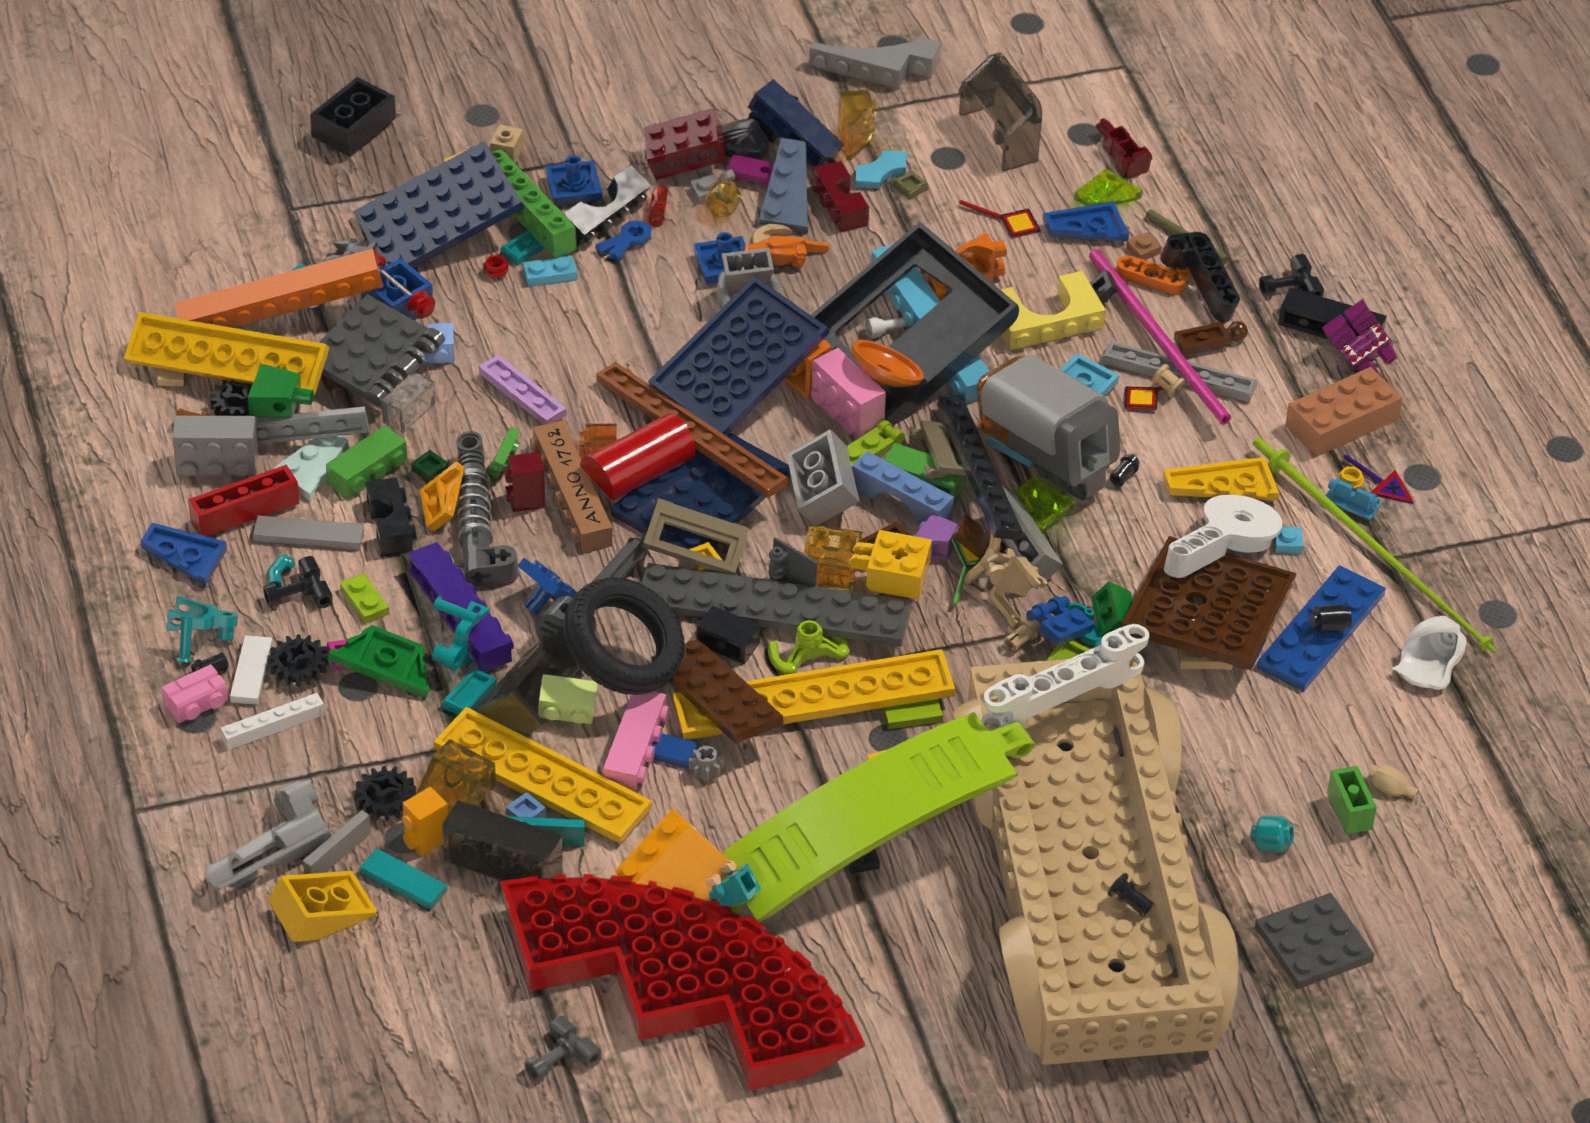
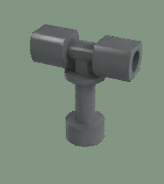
M561 1015L549 1024L550 1035L556 1039L557 1047L543 1057L538 1055L532 1056L524 1062V1067L534 1081H539L548 1075V1067L562 1057L570 1060L575 1056L587 1068L595 1066L602 1059L601 1049L588 1037L581 1039L577 1036L576 1027Z

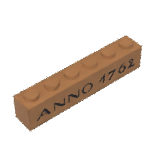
M564 421L533 427V438L530 439L532 453L540 452L546 473L547 486L554 491L556 506L562 508V518L564 524L570 526L572 542L578 544L581 553L612 546L611 523L588 474L580 466L581 458Z

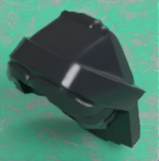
M748 117L747 119L733 121L722 126L726 156L732 158L733 154L761 160L764 154L767 153L769 149L768 136L762 130L757 120Z

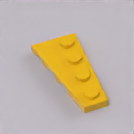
M1265 457L1163 470V479L1171 496L1213 498L1220 495H1241L1256 500L1278 501L1279 498L1277 486Z

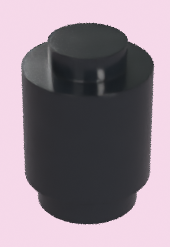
M1341 604L1316 606L1309 615V623L1311 628L1315 629L1318 634L1341 632L1345 628L1351 627L1352 615L1349 607H1343Z

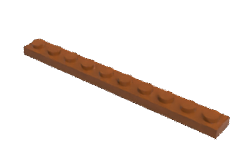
M617 362L596 373L598 383L654 421L669 413L677 415L689 428L698 451L767 498L788 486V477Z

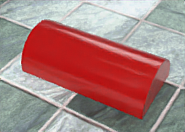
M669 413L583 457L580 466L613 501L693 459L696 454V447L693 436L684 421L677 415Z

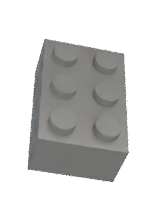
M175 416L173 446L177 476L256 475L258 445L255 416Z
M831 429L787 454L798 510L815 527L859 503L848 447Z

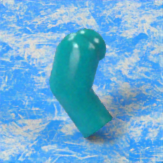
M283 554L275 559L267 570L268 585L275 583L277 588L282 586L281 573L283 570L289 572L291 568H294L295 561L293 558Z

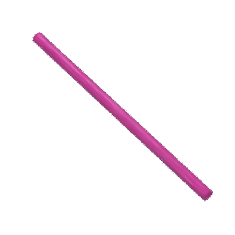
M1098 249L1092 250L1089 253L1091 261L1101 273L1106 269L1112 274L1118 289L1117 294L1219 423L1222 425L1227 424L1231 420V415Z

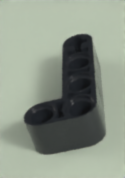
M1189 232L1169 236L1160 255L1161 262L1170 268L1187 266L1212 316L1221 322L1230 321L1239 304L1240 297L1211 239L1202 232Z

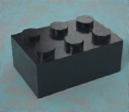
M356 77L310 114L311 137L350 156L396 119L395 96Z

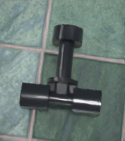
M1297 254L1291 257V276L1274 279L1272 275H1266L1259 278V288L1263 296L1275 294L1278 288L1294 286L1295 289L1302 288L1304 292L1323 297L1324 288L1318 277L1311 275L1312 266L1305 254Z
M307 556L298 561V569L301 574L299 575L298 582L278 588L275 583L263 586L264 597L269 607L280 604V598L303 592L305 596L311 594L317 608H324L333 603L332 593L326 581L320 580V569L314 556Z

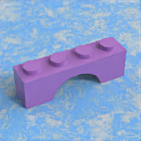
M932 513L926 522L923 521L920 524L915 536L932 539L931 560H947L955 550L951 536L957 523ZM880 593V594H879V595H881V596H888V597L909 599V600H912V604H913V602L916 600V599H910V598H905V597H900V596H894V595H889V594H884V593Z

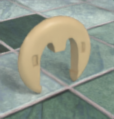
M767 224L754 232L752 244L765 240L770 235H789L793 231L781 224Z

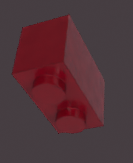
M540 452L508 456V467H504L505 481L509 483V486H505V497L507 502L512 503L513 511L545 508V473Z

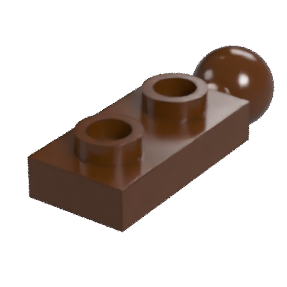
M1241 321L1231 323L1228 328H1225L1222 322L1176 331L1174 332V341L1182 355L1186 356L1230 346L1231 339L1233 341H1242L1248 334V328Z

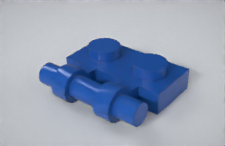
M1056 596L1049 599L1046 604L1039 603L1034 605L1026 613L1028 620L1033 621L1036 619L1040 623L1038 631L1056 647L1092 632L1095 625L1077 608L1068 610L1066 607L1069 606L1070 600L1066 596L1061 598Z

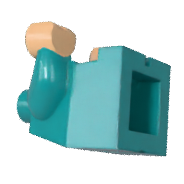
M734 861L725 862L721 865V871L724 874L728 873L727 877L721 880L718 874H714L705 880L707 886L713 887L709 891L710 899L718 900L721 906H735L749 901L761 889L748 863L736 870Z

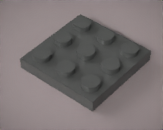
M1332 893L1258 918L1255 922V928L1297 989L1371 963L1374 959L1373 951Z

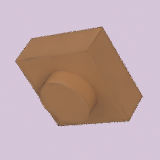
M1148 232L1127 240L1126 248L1137 258L1147 260L1161 254L1162 246Z

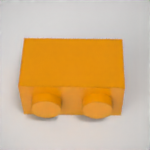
M431 787L403 802V840L409 849H414L423 857L449 841L448 803Z

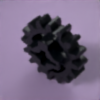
M222 380V386L215 385V391L210 392L211 410H214V415L249 416L248 395L252 385L250 383L235 382L234 380L229 382Z
M297 634L296 639L286 636V642L283 643L278 640L276 641L277 648H270V655L268 656L270 674L276 675V681L285 679L286 686L290 685L291 682H295L296 687H300L301 682L311 685L312 678L319 681L320 673L326 674L327 672L326 666L329 665V661L327 660L326 646H321L319 639L312 642L310 635L305 639H301L300 634Z
M382 766L379 772L372 768L370 776L363 773L362 781L356 782V790L354 792L358 810L364 809V812L368 815L374 814V820L384 816V819L389 821L391 815L399 819L400 812H403V802L416 795L413 777L407 778L406 771L400 774L397 773V767L387 771L386 766Z

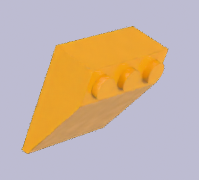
M672 808L614 872L618 876L632 878V882L636 884L648 885L650 880L657 882V886L672 890L674 886L694 892L695 897L710 902L709 891L713 887L707 886L705 880L714 874H718L721 880L727 877L729 874H724L721 871V865L730 860Z

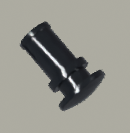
M1124 873L1113 882L1108 891V896L1112 897L1116 894L1120 902L1125 901L1141 917H1144L1151 910L1154 902L1135 888L1136 884L1133 881L1128 882L1129 874Z

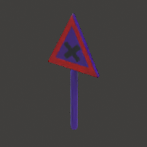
M1347 454L1343 456L1349 463L1380 483L1370 493L1414 504L1396 470L1383 480Z

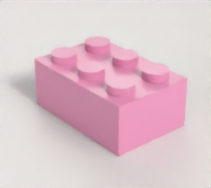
M839 348L813 360L811 391L813 401L820 405L833 420H836L856 440L876 428L877 424L885 416L886 391L865 374Z

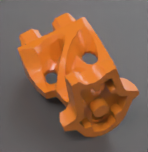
M983 233L956 249V252L992 283L993 277L1005 275L1003 260H995V258L1006 257L1007 248L1003 240L991 241L989 234ZM919 269L938 299L942 301L946 293L945 285Z

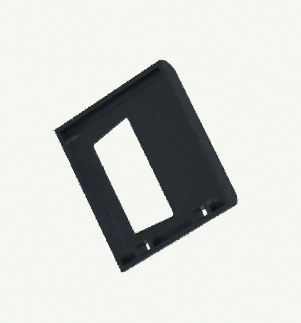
M918 222L811 314L812 317L828 327L830 333L823 340H826L832 346V350L839 348L859 367L852 353L839 340L836 334L910 270L918 267L952 290L947 297L889 346L912 360L920 367L924 374L922 382L912 387L880 386L886 391L884 418L892 424L905 419L1009 329L1019 315L1017 303L922 222Z

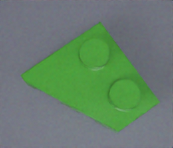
M510 426L488 470L490 478L496 480L500 471L504 472V467H508V455H515L520 444L516 441L519 430Z

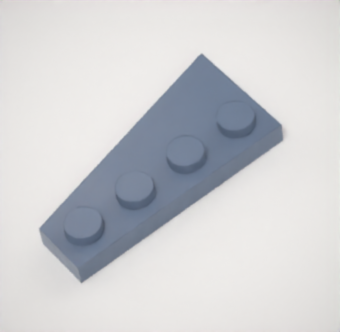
M781 138L759 218L760 225L781 224L791 230L808 232L806 143L804 141Z

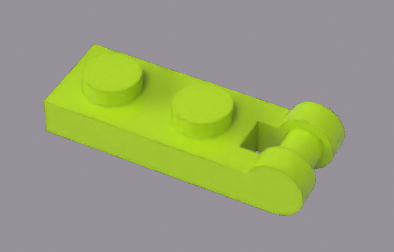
M886 419L881 420L876 428L847 446L851 465L867 451L878 457L883 456L890 451L894 443L901 444L905 434L899 429L892 428V424Z

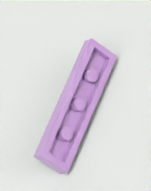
M499 354L479 366V374L542 425L557 422L566 416V408Z

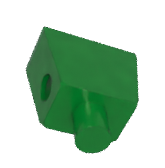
M261 364L248 395L249 416L291 417L295 412L297 404L312 405L314 392L311 389L301 388V378L298 373Z

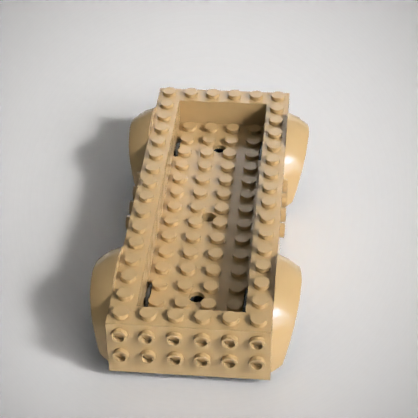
M1068 659L971 667L968 701L953 711L954 719L975 712L981 720L985 714L990 712L983 704L984 694L988 688L1017 674L1031 677ZM1130 661L1129 667L1138 666V664L1134 661ZM1140 673L1135 678L1115 688L1108 689L1098 686L1028 718V723L1024 729L1036 746L1034 745L1033 750L1022 758L1016 759L1006 756L1018 773V776L997 788L973 798L980 823L993 832L1011 920L999 928V935L1011 987L1012 1005L1016 1007L1027 1047L1041 1057L1042 1065L1217 1050L1219 1037L1227 1031L1232 1017L1238 986V951L1235 934L1230 922L1222 912L1206 903L1198 901L1192 878L1193 861L1186 854L1188 849L1186 835H1181L1182 818L1181 814L1175 811L1177 805L1175 791L1179 779L1182 750L1179 717L1170 698L1153 688L1144 686ZM993 696L989 698L990 701L994 703H998L999 701L998 696ZM992 724L985 725L990 730L998 729L997 726ZM1124 873L1129 874L1128 882L1133 881L1136 884L1135 888L1150 901L1154 902L1153 907L1144 917H1141L1125 901L1120 902L1116 894L1112 897L1108 896V891L1113 882Z

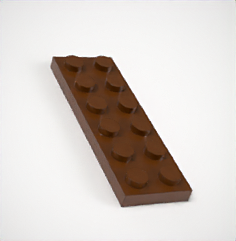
M696 639L686 642L681 665L669 682L735 744L784 725L783 715L701 640ZM655 655L651 657V663L654 662Z

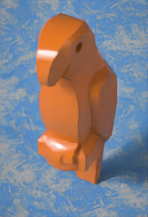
M771 236L760 242L745 246L743 251L769 248L773 265L791 264L795 268H802L806 261L807 252L827 253L830 245L798 237Z

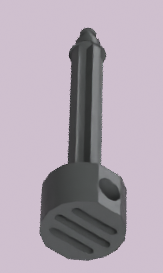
M647 532L628 539L625 546L593 581L608 577L624 578L641 558L647 555V549L642 547ZM561 596L554 600L537 619L535 624L536 634L540 642L549 651L562 657H572L564 636V618L568 605L572 600L570 596ZM593 615L592 624L595 632L597 626L596 619Z

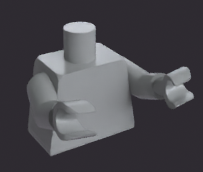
M769 248L722 253L724 271L719 274L717 287L719 308H722L730 300V294H737L754 276L782 295L780 282L774 274Z

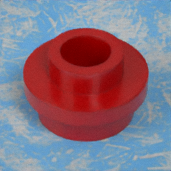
M500 255L488 257L483 265L484 273L492 278L502 277L509 270L508 263Z

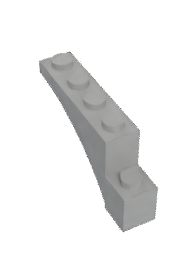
M921 37L908 43L876 48H847L812 42L809 48L810 67L898 90L908 73L931 78L941 58V42Z

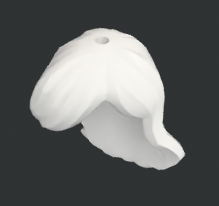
M1435 616L1419 623L1406 638L1401 652L1400 663L1393 667L1392 670L1401 674L1411 685L1427 689L1432 688L1434 690L1445 689L1450 683L1453 667L1462 659L1465 653L1467 642L1465 635L1460 632V625L1447 616Z

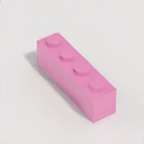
M650 692L630 696L603 768L604 777L634 792H637L640 783H645L648 770L646 765L647 762L652 763L655 753V747L651 745L653 742H659L662 734V722L666 723L669 717L670 707L666 706V694Z

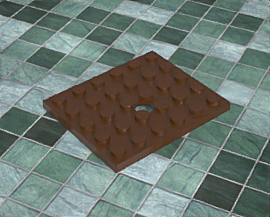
M1169 536L1122 621L1121 627L1131 624L1141 625L1148 630L1149 641L1251 671L1295 583L1297 573L1226 553L1225 556L1185 577H1172L1165 573L1164 565L1169 545L1178 540V538ZM1197 596L1204 599V604L1196 605L1188 601ZM1130 634L1133 637L1143 638L1139 634Z

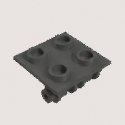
M774 537L773 549L769 552V580L817 587L818 562L812 557L796 550L790 544Z

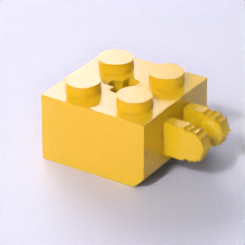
M879 530L875 544L866 542L856 543L853 548L855 555H852L849 563L853 568L867 571L866 587L871 591L919 600L931 562L932 539Z

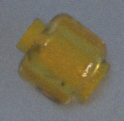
M719 180L709 190L705 198L706 206L713 215L728 217L736 210L741 200V192L734 183Z

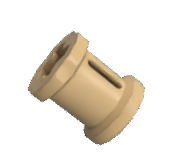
M1167 364L1160 367L1151 379L1154 384L1158 383L1168 392L1167 396L1170 398L1175 396L1185 384V380L1183 378L1179 379L1169 370Z

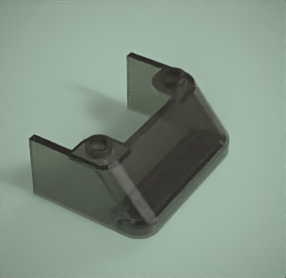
M1001 52L991 54L962 81L961 87H959V114L964 116L985 110L995 123V131L992 134L993 140L1003 150L1001 169L1005 172L1038 162L1042 106L1039 99Z
M564 629L536 643L527 650L475 707L474 711L525 737H528L537 728L541 727L545 723L538 715L543 674L582 679L584 676L579 667L580 665L576 664L569 652L565 641Z

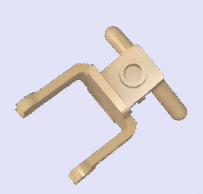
M991 532L990 544L985 555L978 564L966 573L964 584H971L985 572L993 584V588L990 591L991 600L1006 617L1007 623L1011 627L1015 628L1016 625L1020 627L1023 619L1004 597V593L1010 592L1026 596L1031 586L1036 589L1040 586L1041 589H1044L1047 581L1039 575L1038 567L1032 566L1026 557H1016L1013 549L1007 548L1004 554L1000 553L1001 538H994Z

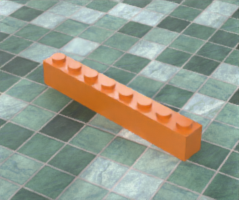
M369 249L175 302L178 319L235 328L383 287L374 250Z

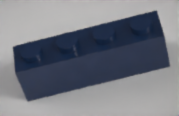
M774 79L758 90L748 105V108L779 137L804 141L806 143V161L813 168L831 163L836 159L844 145L836 135L826 128Z

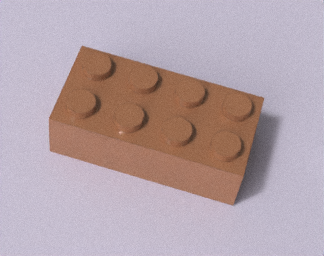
M1369 367L1289 403L1285 426L1318 457L1399 420L1403 397L1372 367Z

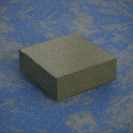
M911 171L894 180L893 187L910 200L927 191L928 183Z

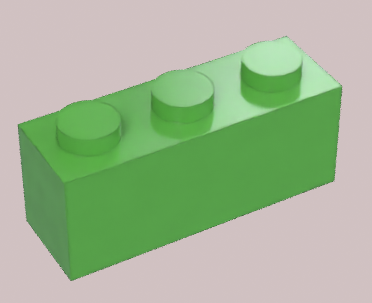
M383 426L326 463L327 483L349 499L366 488L365 482L379 480L385 474L407 461L406 441L387 426Z
M894 443L884 459L954 496L953 506L966 486L967 476L947 474L946 477L925 478V465H929L930 468H936L931 454L898 443Z

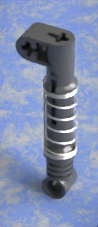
M474 431L463 432L457 437L456 445L458 463L464 466L460 495L458 494L459 499L457 500L459 508L457 515L460 519L458 521L460 529L458 536L459 542L463 547L465 580L473 586L510 583L519 576L516 550L507 545L490 547L493 540L492 515L490 513V479L485 469L482 437Z

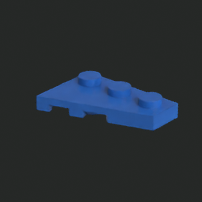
M1114 202L1043 213L1042 221L1050 237L1111 241L1129 240V233Z
M156 523L150 524L141 539L142 549L205 586L227 550V543L225 541Z

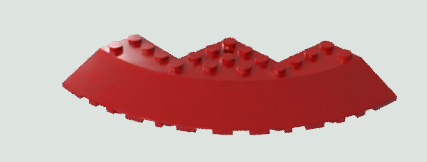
M566 874L554 875L553 879H538V876L500 882L515 948L530 992L615 973L639 1041L724 1022L749 1091L807 1078L865 1047V1042L852 1015L848 1014L843 1007V1001L828 986V981L823 975L819 976L811 967V962L799 951L796 950L794 952L789 948L782 937L778 936L776 938L767 932L765 926L749 916L743 918L732 912L731 907L721 906L716 900L711 899L708 902L695 897L694 892L673 886L671 890L657 886V882L650 880L648 885L636 884L632 882L630 877L611 875V879L595 877L594 874H583V877L566 878Z

